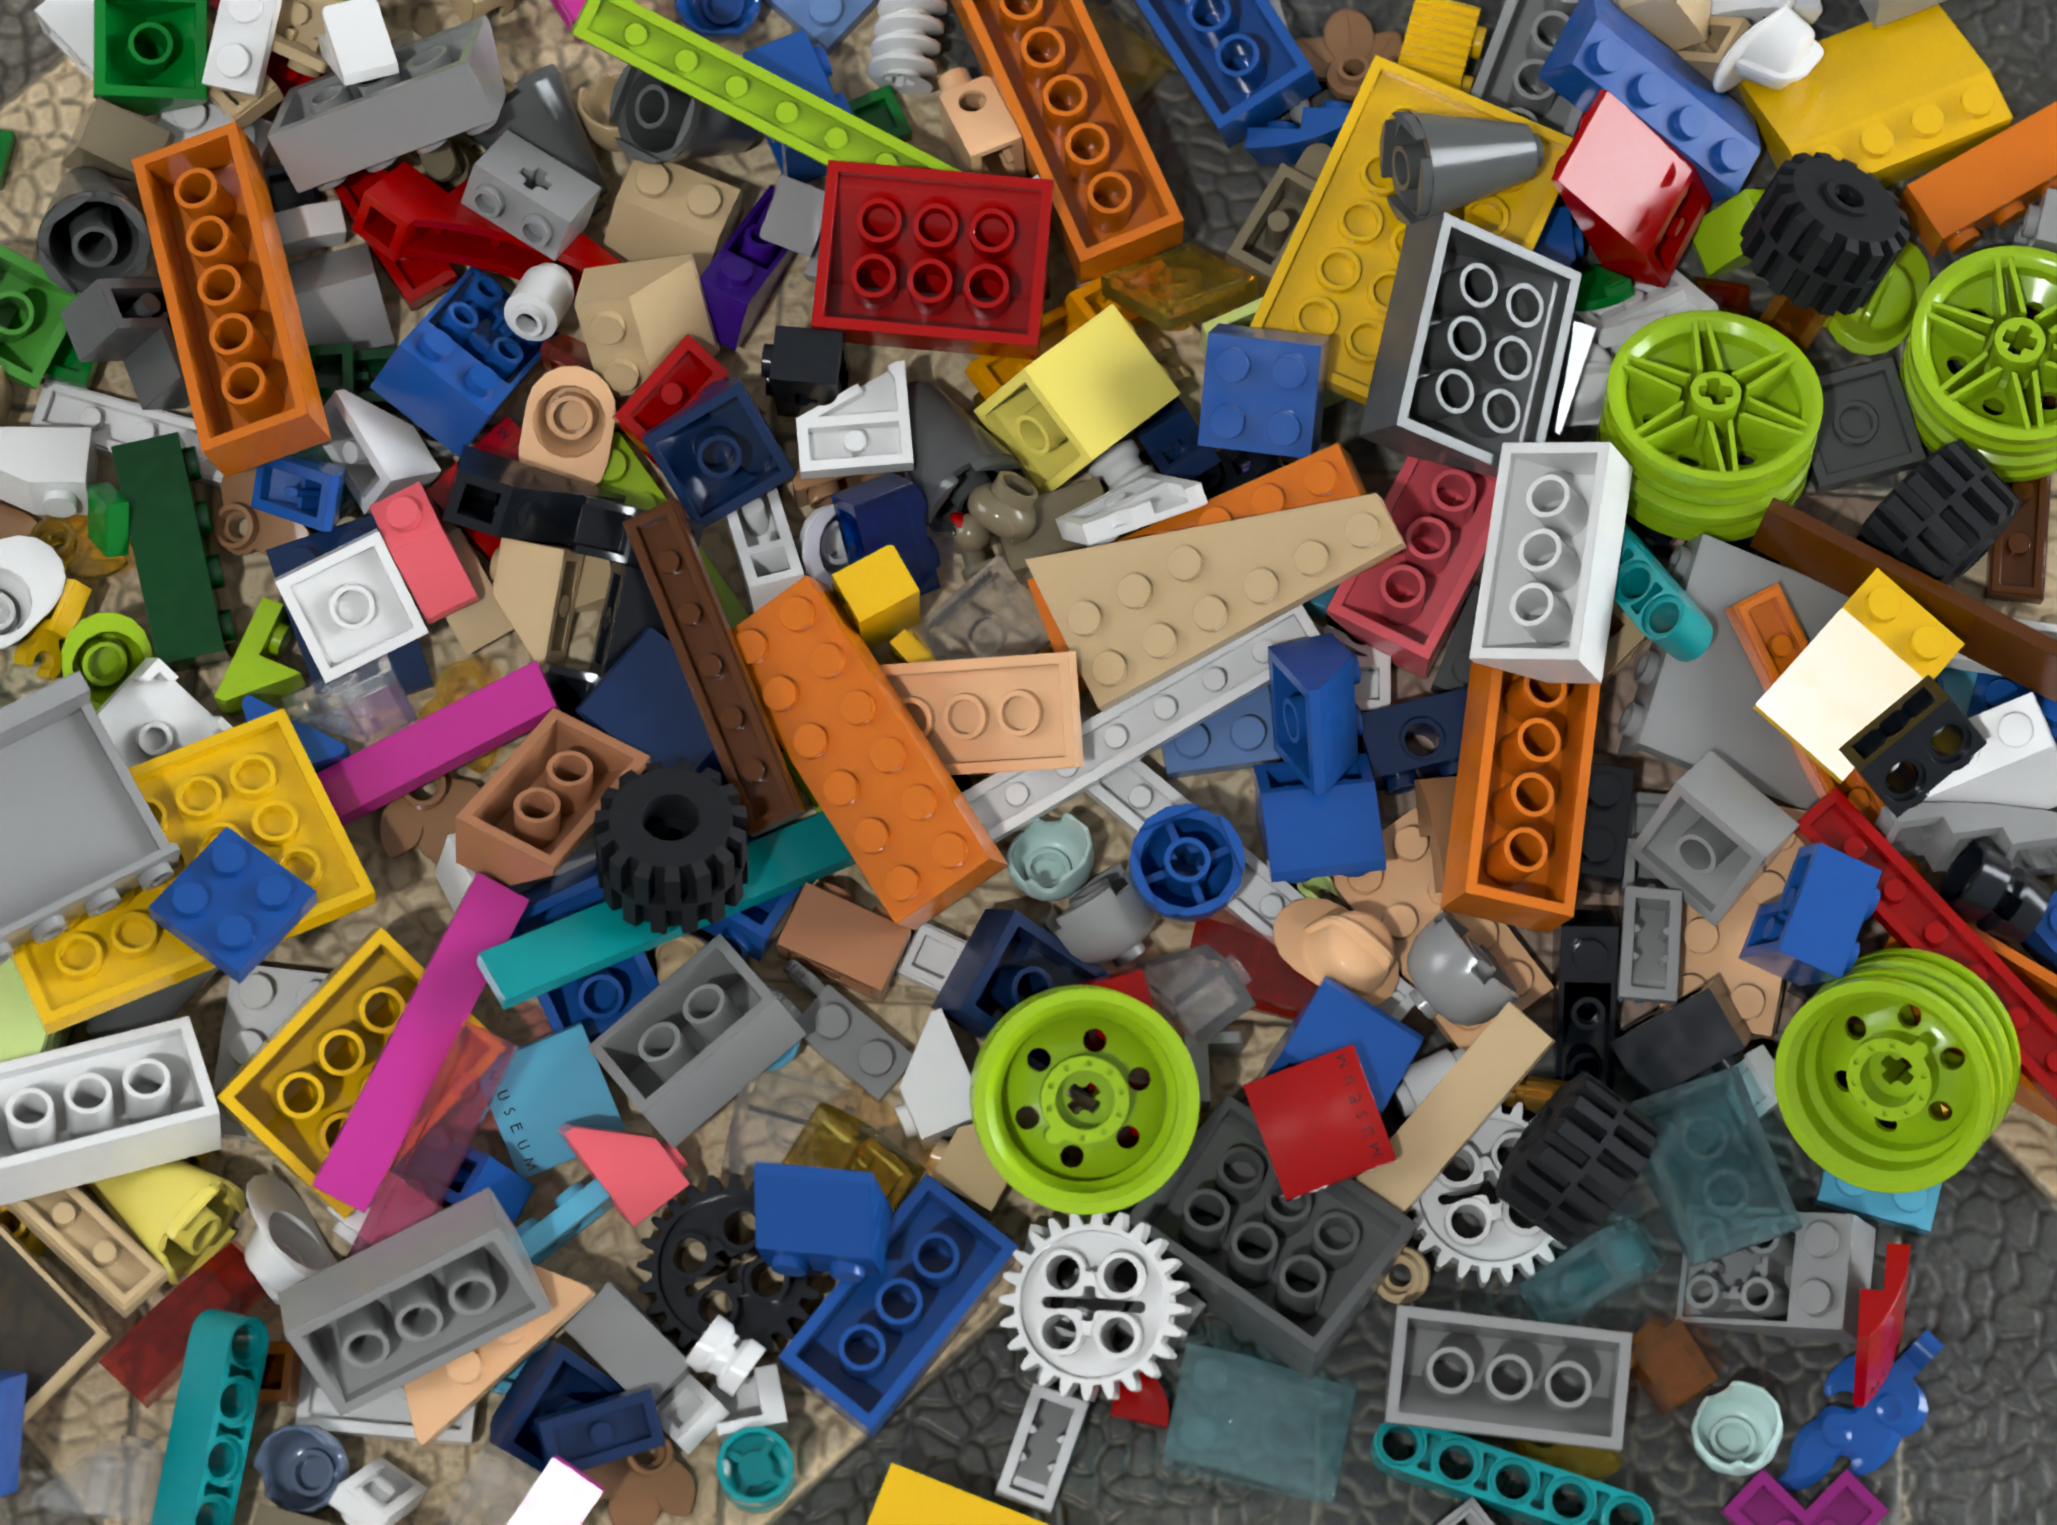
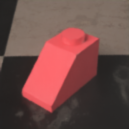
M420 481L369 506L393 560L429 625L480 600L438 508Z
M565 1123L557 1129L591 1177L597 1179L610 1195L613 1206L624 1221L633 1227L690 1185L681 1173L688 1166L686 1160L676 1147L673 1149L666 1140L659 1143L655 1137L647 1133Z

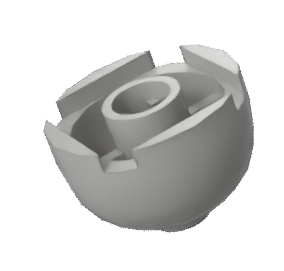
M1118 863L1088 879L1083 888L1067 897L1070 906L1059 914L1055 907L1051 906L1040 918L1044 929L1059 938L1068 951L1079 960L1095 965L1112 960L1116 967H1121L1145 951L1146 948L1141 940L1153 929L1157 914L1145 906L1133 888L1129 866H1127L1125 871L1121 863Z
M1444 909L1427 923L1414 938L1407 956V972L1416 988L1409 993V996L1420 1011L1431 1020L1440 1014L1455 1025L1474 1026L1486 1023L1496 1017L1508 1002L1513 1003L1519 998V995L1515 993L1517 988L1502 966L1483 944L1478 946L1468 936L1462 939L1470 930Z

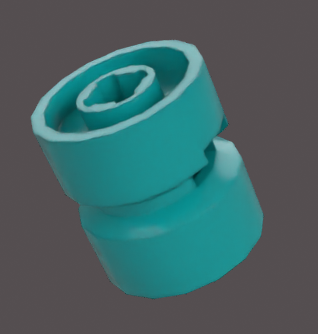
M761 1426L745 1427L731 1434L721 1445L716 1460L717 1476L727 1500L739 1510L752 1514L768 1513L780 1507L791 1495L796 1481L793 1455L786 1441L775 1431Z

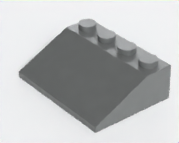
M1446 212L1407 225L1359 436L1405 456L1497 478L1502 442H1545L1582 273Z
M1229 1094L1225 1096L1195 1133L1189 1151L1175 1173L1158 1190L1138 1202L1129 1213V1232L1141 1222L1149 1224L1151 1230L1146 1243L1149 1244L1159 1238L1166 1239L1169 1245L1161 1255V1259L1176 1258L1181 1260L1182 1265L1170 1275L1173 1280L1189 1283L1190 1288L1187 1290L1206 1303V1309L1310 1381L1346 1337L1418 1228V1223L1352 1178L1287 1202L1252 1110Z

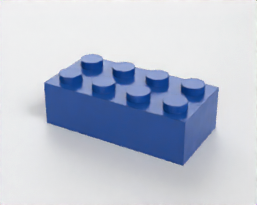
M1132 0L1228 149L1246 138L1247 127H1263L1267 122L1274 120L1321 90L1312 66L1268 0Z
M926 1174L892 1216L883 1277L864 1276V1281L862 1282L839 1281L778 1356L780 1368L873 1440L1003 1278L1004 1272H1007L1017 1259L1013 1253L1015 1250L1019 1251V1246Z

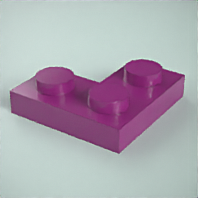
M1762 1469L1730 1501L1720 1514L1731 1525H1877L1889 1510L1847 1469L1806 1510Z

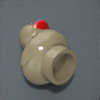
M1001 471L994 482L978 485L968 498L969 513L953 512L950 514V519L953 522L952 539L954 543L963 551L976 552L987 545L991 532L1002 538L1009 539L1011 545H1017L1026 540L1036 526L1037 518L1033 504L1038 497V491L1035 486L1021 475L1011 471Z

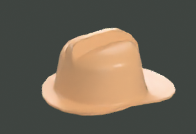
M560 366L544 373L532 386L526 402L519 442V462L596 486L602 480L608 464L615 420L612 418L616 413L615 398L609 385L597 373L580 366Z
M1313 897L1292 901L1280 910L1273 924V942L1280 957L1295 971L1317 986L1325 976H1328L1374 1006H1379L1392 996L1399 982V963L1394 952L1395 945L1391 933L1380 919L1370 913L1355 910L1349 911L1328 899Z

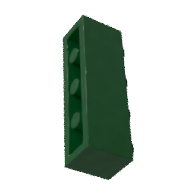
M178 432L112 446L111 450L120 492L129 502V534L156 658H160L173 672L232 660L229 644L238 642L231 609L221 610L217 589L225 588L226 581L219 554L209 556L205 535L214 533V527L207 500L197 501L193 481L203 479L196 447L186 448Z

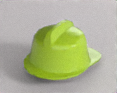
M1910 241L1906 243L1863 308L1858 307L1855 313L1843 315L1838 311L1833 316L1825 315L1827 328L1839 345L1851 353L1873 356L1887 353L1901 344L1910 331L1917 305L1929 286L1930 281L1928 262L1919 248Z
M98 612L80 620L68 633L61 649V667L63 677H67L77 671L81 672L90 688V703L96 712L146 657L153 658V654L144 629L132 618L117 612Z

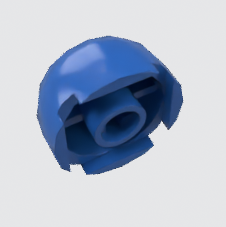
M1187 803L1165 807L1146 819L1133 840L1128 866L1132 886L1147 908L1163 919L1190 923L1206 920L1229 904L1240 888L1246 860L1242 840L1229 820L1220 814L1216 816L1210 811L1202 810L1198 805Z

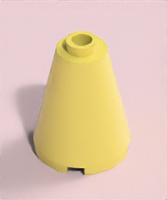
M182 1160L87 1184L120 1227L168 1271L167 1281L172 1285L179 1284L177 1276L183 1273L192 1280L202 1274L218 1259L236 1233L229 1226L235 1210L244 1215L246 1208L245 1193L232 1181Z

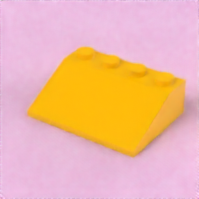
M1939 4L1875 29L1871 21L1818 41L1823 48L1821 60L1807 76L1799 81L1790 82L1783 89H1771L1748 80H1744L1737 85L1749 112L1755 116L1757 129L1777 170L1786 159L1791 161L1795 154L1805 152L1813 157L1816 152L1830 154L1835 160L1842 161L1844 158L1857 164V168L1867 174L1869 172L1882 181L1880 185L1883 188L1949 162L2006 130L2013 119L1990 69Z
M382 927L372 929L214 1093L217 1104L343 1219H346L355 1208L312 1187L311 1184L425 970ZM471 1013L385 1177L507 1050Z

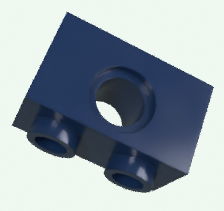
M1467 687L1361 713L1364 731L1362 736L1357 737L1358 749L1360 754L1367 753L1375 780L1376 791L1385 789L1387 795H1400L1415 790L1414 780L1438 776H1457ZM1415 735L1425 736L1432 741L1435 751L1427 756H1418L1407 748L1405 741Z

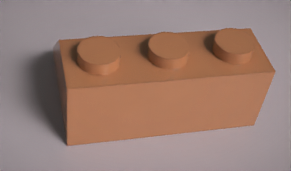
M553 707L455 817L456 863L475 873L479 872L505 887L553 876L594 829L595 810H601L600 798L608 787L619 789V777L631 769L636 774L641 775L646 769V764L650 763V756Z

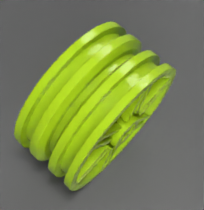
M2016 245L1980 250L1962 257L1949 265L1930 283L1917 305L1899 370V379L1919 438L1932 453L1945 445L1962 439L2004 482L2035 480L2057 472V408L2046 410L2042 408L2041 403L2044 396H2054L2057 398V253L2030 246ZM2026 307L2038 310L2041 313L2037 314L2032 321L2026 318ZM1973 311H1978V312L1982 313L1985 317L1980 316V315H1977V314H1974V313H1971V312H1973ZM2011 351L2020 353V355L2013 354ZM1954 359L1958 360V363L1964 367L1955 375L1947 366V362ZM1982 405L2002 414L1990 415L1983 409Z
M1698 310L1676 313L1657 319L1642 327L1620 347L1610 366L1595 442H1611L1633 467L1627 513L1635 520L1661 534L1690 541L1703 533L1723 542L1741 540L1755 535L1773 498L1794 507L1801 497L1823 415L1822 388L1813 366L1803 352L1791 340L1770 326L1749 317L1722 311ZM1651 419L1646 423L1643 422V420ZM1744 456H1748L1755 461L1748 465H1740Z
M1912 948L1878 950L1858 957L1852 969L1847 974H1843L1841 979L1827 981L1791 1019L1780 1039L1774 1065L1775 1093L1779 1109L1790 1133L1805 1153L1821 1168L1840 1180L1862 1189L1882 1193L1916 1192L1940 1184L1960 1171L2003 1121L2011 1108L2019 1086L2021 1074L2020 1047L2015 1028L2004 1005L1991 988L1975 973L1958 962L1934 952ZM1909 1004L1918 1007L1920 1010L1921 1021L1918 1025L1911 1026L1915 1022V1018ZM1852 1016L1859 1017L1865 1026L1849 1023L1848 1020ZM1950 1047L1959 1048L1963 1051L1965 1058L1948 1051L1943 1053V1051ZM1902 1057L1910 1063L1908 1066L1901 1061ZM1843 1070L1847 1072L1848 1089L1838 1082L1837 1071ZM1940 1101L1945 1102L1951 1107V1117L1944 1118ZM1878 1119L1896 1121L1897 1127L1895 1129H1888L1882 1126Z
M1059 986L1039 992L1018 1003L988 1033L975 1059L971 1074V1118L978 1140L992 1165L1023 1196L1039 1205L1063 1213L1078 1215L1110 1213L1129 1207L1150 1196L1181 1165L1194 1139L1200 1110L1198 1078L1193 1061L1180 1036L1161 1015L1149 1006L1127 994L1102 986ZM1099 1029L1104 1033L1106 1043L1100 1051L1092 1052L1085 1047L1083 1038L1088 1030ZM1035 1048L1045 1049L1050 1055L1049 1066L1042 1071L1031 1069L1027 1062L1030 1051ZM1139 1067L1146 1069L1150 1075L1148 1086L1143 1090L1132 1089L1128 1083L1129 1073ZM1091 1082L1096 1087V1090L1090 1094L1097 1100L1095 1105L1090 1110L1083 1106H1079L1075 1111L1070 1110L1067 1105L1073 1099L1067 1094L1069 1088L1073 1084L1084 1088ZM1030 1106L1037 1110L1039 1121L1036 1126L1025 1129L1018 1125L1016 1114L1020 1108ZM1124 1126H1133L1138 1131L1139 1138L1133 1147L1123 1148L1117 1143V1133ZM1076 1145L1082 1149L1083 1160L1078 1166L1067 1167L1062 1163L1061 1152L1065 1147Z

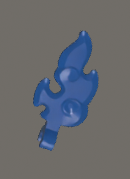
M1926 1330L1893 1364L1885 1382L1865 1407L1846 1409L1838 1406H1828L1824 1408L1815 1420L1806 1424L1797 1433L1791 1447L1787 1469L1778 1477L1776 1482L1785 1490L1794 1491L1808 1488L1820 1481L1833 1466L1836 1459L1841 1456L1850 1458L1851 1465L1848 1471L1854 1477L1866 1475L1882 1466L1894 1453L1901 1439L1912 1435L1923 1425L1928 1412L1927 1400L1919 1386L1912 1379L1944 1345ZM1855 1355L1842 1361L1829 1374L1823 1388L1825 1396L1832 1397L1842 1391L1853 1393Z

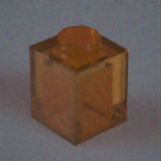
M1680 1318L1666 1327L1658 1319L1632 1336V1342L1635 1347L1631 1349L1630 1369L1662 1418L1710 1388L1719 1378Z

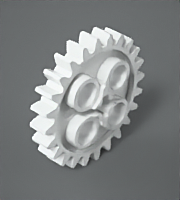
M1521 1102L1514 1106L1510 1115L1503 1114L1500 1105L1459 1152L1457 1157L1463 1159L1469 1166L1470 1177L1468 1179L1456 1182L1447 1179L1441 1173L1407 1213L1413 1214V1221L1418 1223V1228L1413 1235L1421 1233L1424 1237L1417 1250L1422 1255L1433 1249L1439 1254L1434 1270L1437 1272L1442 1270L1449 1262L1457 1265L1455 1273L1456 1282L1460 1283L1468 1271L1473 1270L1477 1271L1479 1287L1484 1288L1491 1272H1497L1500 1281L1506 1287L1512 1282L1514 1268H1518L1527 1280L1534 1276L1535 1270L1532 1261L1534 1258L1541 1264L1550 1267L1555 1259L1548 1247L1549 1244L1559 1249H1566L1565 1246L1538 1226L1532 1228L1516 1226L1509 1216L1510 1206L1500 1198L1497 1199L1495 1204H1489V1199L1486 1195L1472 1196L1471 1198H1465L1447 1205H1442L1438 1200L1442 1195L1474 1194L1479 1191L1483 1180H1488L1492 1189L1496 1188L1502 1169L1497 1158V1151L1506 1146L1514 1147L1529 1124L1522 1120L1523 1103ZM1458 1213L1474 1215L1481 1224V1234L1475 1238L1459 1236L1451 1225V1218Z
M1122 1212L1116 1215L1110 1226L1107 1213L1092 1215L1090 1224L1087 1223L1084 1215L1070 1214V1228H1066L1059 1219H1048L1051 1237L1047 1239L1045 1236L1031 1231L1028 1235L1035 1248L1033 1253L1030 1254L1015 1250L1013 1253L1017 1261L1023 1265L1021 1273L1004 1272L1003 1278L1016 1286L1014 1294L1000 1296L998 1300L1000 1303L1014 1307V1315L1000 1321L1001 1327L1018 1329L1019 1335L1007 1345L1008 1349L1012 1351L1027 1349L1029 1354L1023 1360L1020 1367L1023 1371H1032L1042 1366L1043 1370L1038 1382L1042 1387H1049L1058 1378H1061L1059 1389L1060 1396L1071 1397L1079 1384L1081 1385L1083 1400L1095 1402L1099 1386H1102L1109 1400L1119 1399L1120 1382L1122 1381L1131 1392L1141 1391L1140 1372L1159 1379L1162 1375L1154 1360L1158 1356L1172 1360L1176 1359V1353L1166 1344L1169 1337L1186 1338L1187 1332L1175 1325L1174 1321L1175 1316L1189 1314L1192 1308L1176 1303L1175 1295L1190 1288V1285L1187 1282L1172 1281L1170 1276L1182 1265L1181 1260L1176 1258L1162 1260L1161 1255L1167 1249L1169 1242L1166 1239L1159 1238L1149 1244L1146 1243L1151 1226L1141 1222L1129 1232L1130 1215ZM1073 1258L1079 1266V1279L1073 1287L1064 1290L1059 1286L1056 1279L1057 1267L1065 1259ZM1124 1261H1131L1137 1269V1282L1131 1290L1121 1293L1114 1285L1113 1275L1119 1264ZM1096 1295V1297L1111 1301H1140L1145 1304L1146 1308L1142 1313L1106 1310L1092 1313L1080 1309L1047 1308L1044 1301L1047 1297L1090 1300L1094 1299ZM1063 1317H1069L1076 1327L1075 1340L1069 1347L1060 1349L1053 1340V1328L1058 1320ZM1126 1320L1134 1330V1339L1129 1349L1119 1353L1110 1343V1333L1116 1323Z

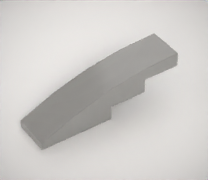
M1632 791L1622 880L1619 883L1618 1000L1674 1005L1677 1003L1683 891L1671 890L1627 853L1667 794Z
M1928 802L1909 808L1898 818L1887 806H1883L1874 824L1878 832L1903 858L1924 855L1933 872L1948 870L1962 851L1968 846L1980 842L2009 859L2012 869L2015 867L2022 868L2034 877L2057 874V812L1992 803Z
M1078 1266L1075 1269L1069 1289L1079 1279L1080 1271ZM1114 1280V1285L1121 1293L1131 1290V1285ZM1096 1295L1094 1299L1090 1300L1065 1297L1062 1308L1080 1309L1092 1313L1099 1310L1123 1312L1127 1301H1111L1096 1297ZM1063 1317L1058 1320L1052 1332L1053 1340L1060 1349L1069 1347L1075 1340L1076 1327L1069 1317ZM1116 1323L1111 1329V1345L1116 1334V1328L1118 1323ZM1040 1366L995 1495L1051 1514L1091 1401L1083 1400L1080 1384L1071 1397L1060 1396L1061 1378H1058L1049 1387L1039 1385V1377L1043 1370V1367Z

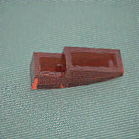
M1209 918L1196 921L1185 972L1240 985L1235 1007L1293 1021L1318 986L1295 971L1280 957L1276 946L1235 926Z
M230 1243L161 1300L113 1346L99 1363L148 1409L182 1373L190 1330L194 1320L201 1312L206 1309L217 1308L245 1314L266 1292L247 1266L244 1254L235 1245Z

